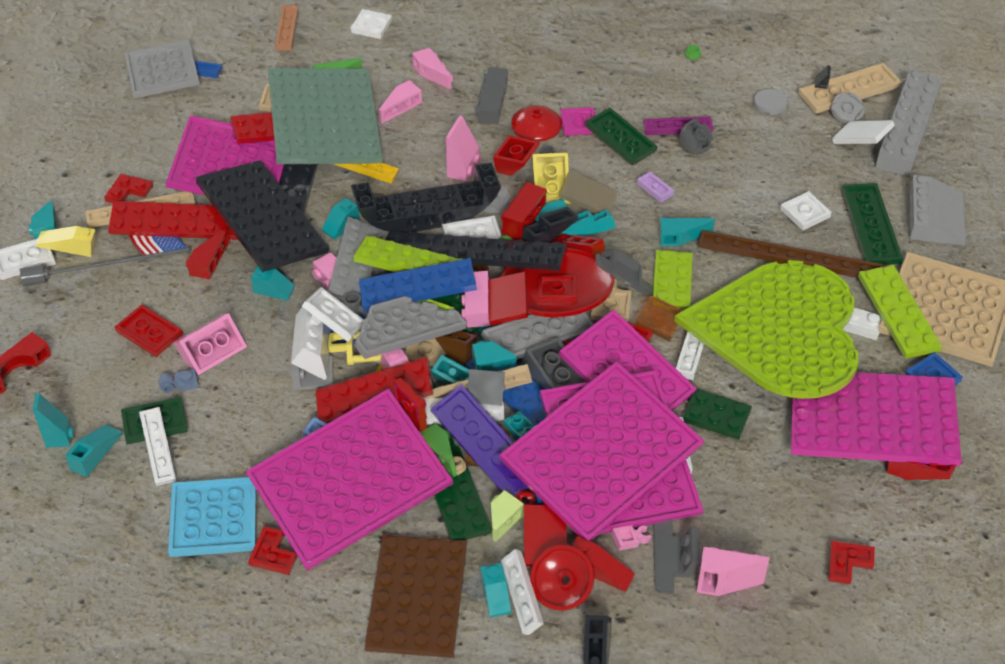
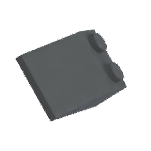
M559 337L527 349L521 361L522 365L528 364L532 379L545 390L586 383L558 355L560 350L565 347Z

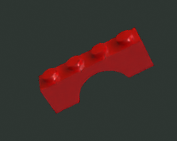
M33 332L22 338L0 356V395L6 391L4 381L12 370L28 365L37 367L51 356L48 343Z

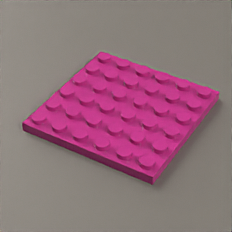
M190 115L166 180V187L205 195L196 184V177L261 160L279 183L284 164H276L274 141L237 144L230 123Z

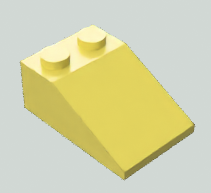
M568 153L532 154L533 184L547 189L546 203L561 200L560 195L569 172ZM564 200L566 204H571V202Z

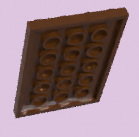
M382 535L364 646L365 651L454 658L467 541Z

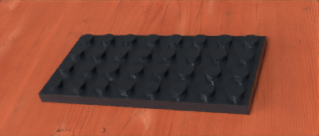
M261 160L196 177V184L262 272L329 252V246Z

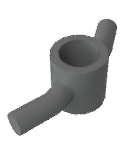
M347 292L343 297L331 294L358 316L362 313L367 317L369 311L364 312L359 293Z

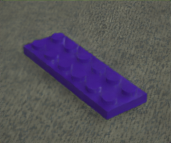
M462 384L430 409V412L501 493L505 490L515 497L518 492L529 488L499 459L500 454L514 444V442Z

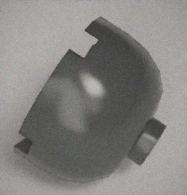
M698 119L689 121L681 129L679 135L682 148L691 154H702L713 147V144L711 145L713 135L705 123L700 124Z

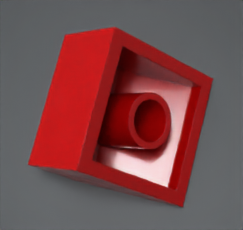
M509 135L493 156L496 173L509 176L515 174L525 166L539 147L540 142Z

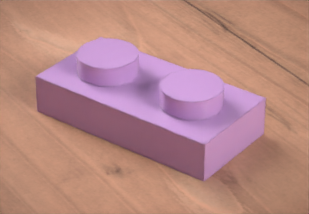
M648 172L637 179V185L660 203L674 195V190L652 172Z

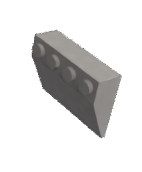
M913 175L909 189L910 239L965 245L963 193L933 177Z

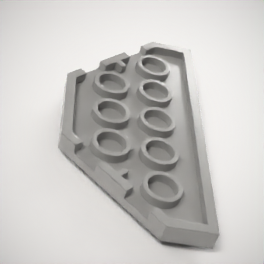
M403 296L370 307L360 334L357 336L355 347L362 357L367 359L466 329L467 322L456 310L449 309V311L438 309V305L424 301L420 304L413 302L412 298Z

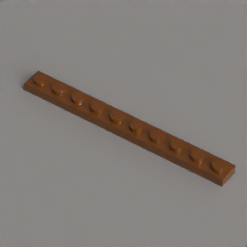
M702 230L698 248L782 264L788 263V260L803 261L804 265L814 266V264H817L836 274L858 278L860 271L884 267V264L705 230Z

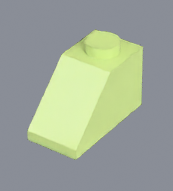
M505 490L500 495H496L490 503L492 540L495 542L523 517L524 504Z

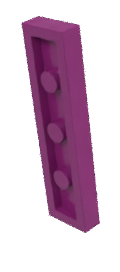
M711 116L643 120L645 135L680 134L681 129L692 119H698L700 124L705 123L711 132H713Z

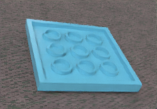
M249 477L172 483L169 557L253 551L256 544L257 490Z

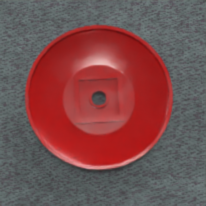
M567 248L560 271L506 267L501 276L521 272L526 273L528 314L541 317H568L590 311L602 304L610 296L614 287V276L598 267L594 254L574 248Z

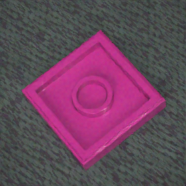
M594 107L560 109L564 136L594 134L585 127L586 121L595 116Z

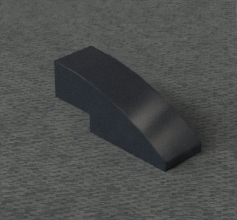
M568 207L541 215L537 223L523 228L522 240L548 242L569 228L578 220L579 216Z

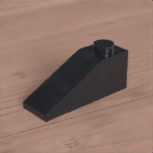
M585 615L584 664H609L612 618L609 616Z

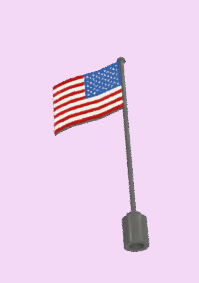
M128 235L133 246L142 256L52 271L43 268V265L20 268V276L24 287L46 283V279H49L51 274L182 252L190 253L191 248L189 246L186 247L178 237Z

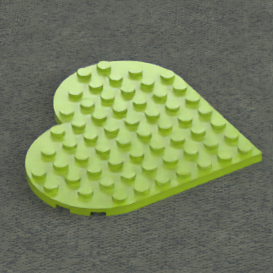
M788 260V263L783 264L772 262L762 265L675 315L674 321L710 349L767 391L782 396L809 399L831 395L847 386L857 370L859 361L858 350L853 345V339L843 330L853 314L854 295L849 291V285L839 275L817 264L810 266L804 265L803 261Z

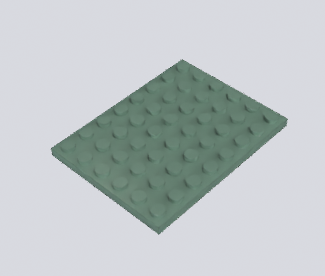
M268 68L276 164H382V153L368 69Z

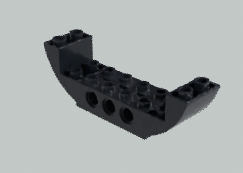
M492 163L474 165V181L378 197H373L369 182L352 184L351 188L358 211L369 224L388 232H417L441 228L442 224L464 221L476 216L493 202L501 189V185Z

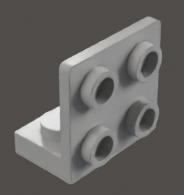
M330 355L328 358L326 380L291 363L293 389H321L333 385L332 356Z

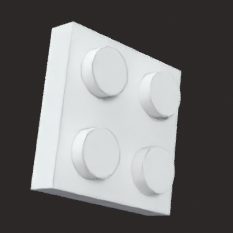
M362 9L351 26V33L381 39L392 22V15Z
M809 191L781 204L780 210L802 231L830 218L832 213Z

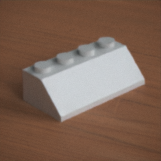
M303 307L296 314L291 363L326 380L330 328Z

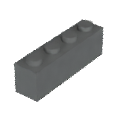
M488 67L487 74L484 73V84L481 85L482 95L478 97L479 106H476L475 116H478V123L498 125L508 84V69Z

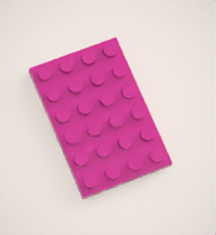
M612 310L565 346L558 354L586 382L593 381L616 361L631 375L656 370L668 408L671 411H674L697 390L615 310Z

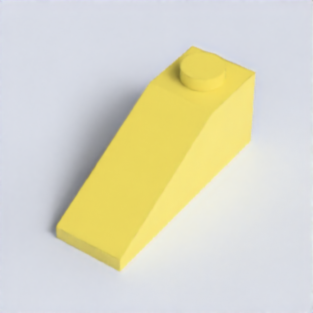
M73 226L41 231L36 247L91 257L95 247V229Z

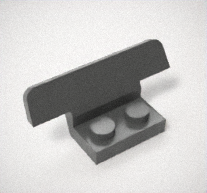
M616 249L595 255L599 268L647 297L653 295L654 287L642 280V265Z
M672 519L654 524L655 586L659 593H672L674 591V577H690L701 565L699 528L691 526L682 537L673 536Z

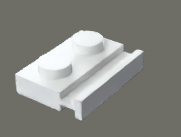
M854 307L852 317L843 330L877 341L882 318L878 314Z

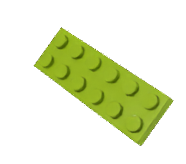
M366 236L354 254V262L393 272L462 260L461 258L458 259L410 245L379 239L374 236Z
M894 265L859 272L858 278L905 359L941 351V343Z

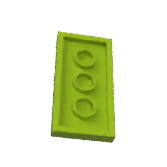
M656 250L652 309L684 311L690 307L693 253Z

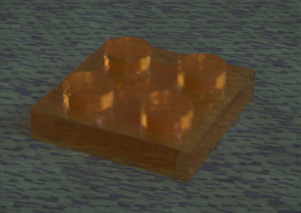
M650 296L635 325L653 331L654 335L670 342L679 325L674 321L675 315L683 310L654 296Z

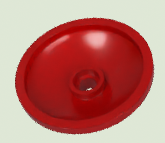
M531 105L520 109L513 115L511 126L514 133L520 138L541 142L550 140L559 134L562 128V120L559 114L549 107Z
M556 545L546 549L535 560L530 574V581L537 600L544 606L556 611L572 610L584 603L593 589L595 580L594 569L590 559L581 550L570 545ZM568 576L569 582L564 584L563 579Z

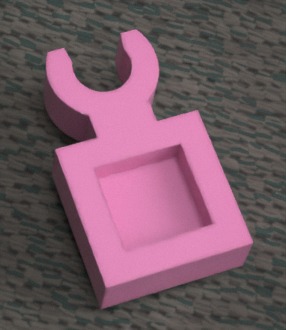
M633 526L613 528L611 531L618 551L637 548L639 543L646 544L651 539V535L645 536L642 534L646 532L647 526H640L637 530H634Z

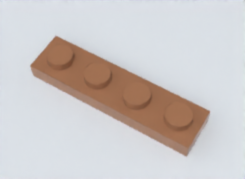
M282 5L275 50L292 51L299 11L298 6Z

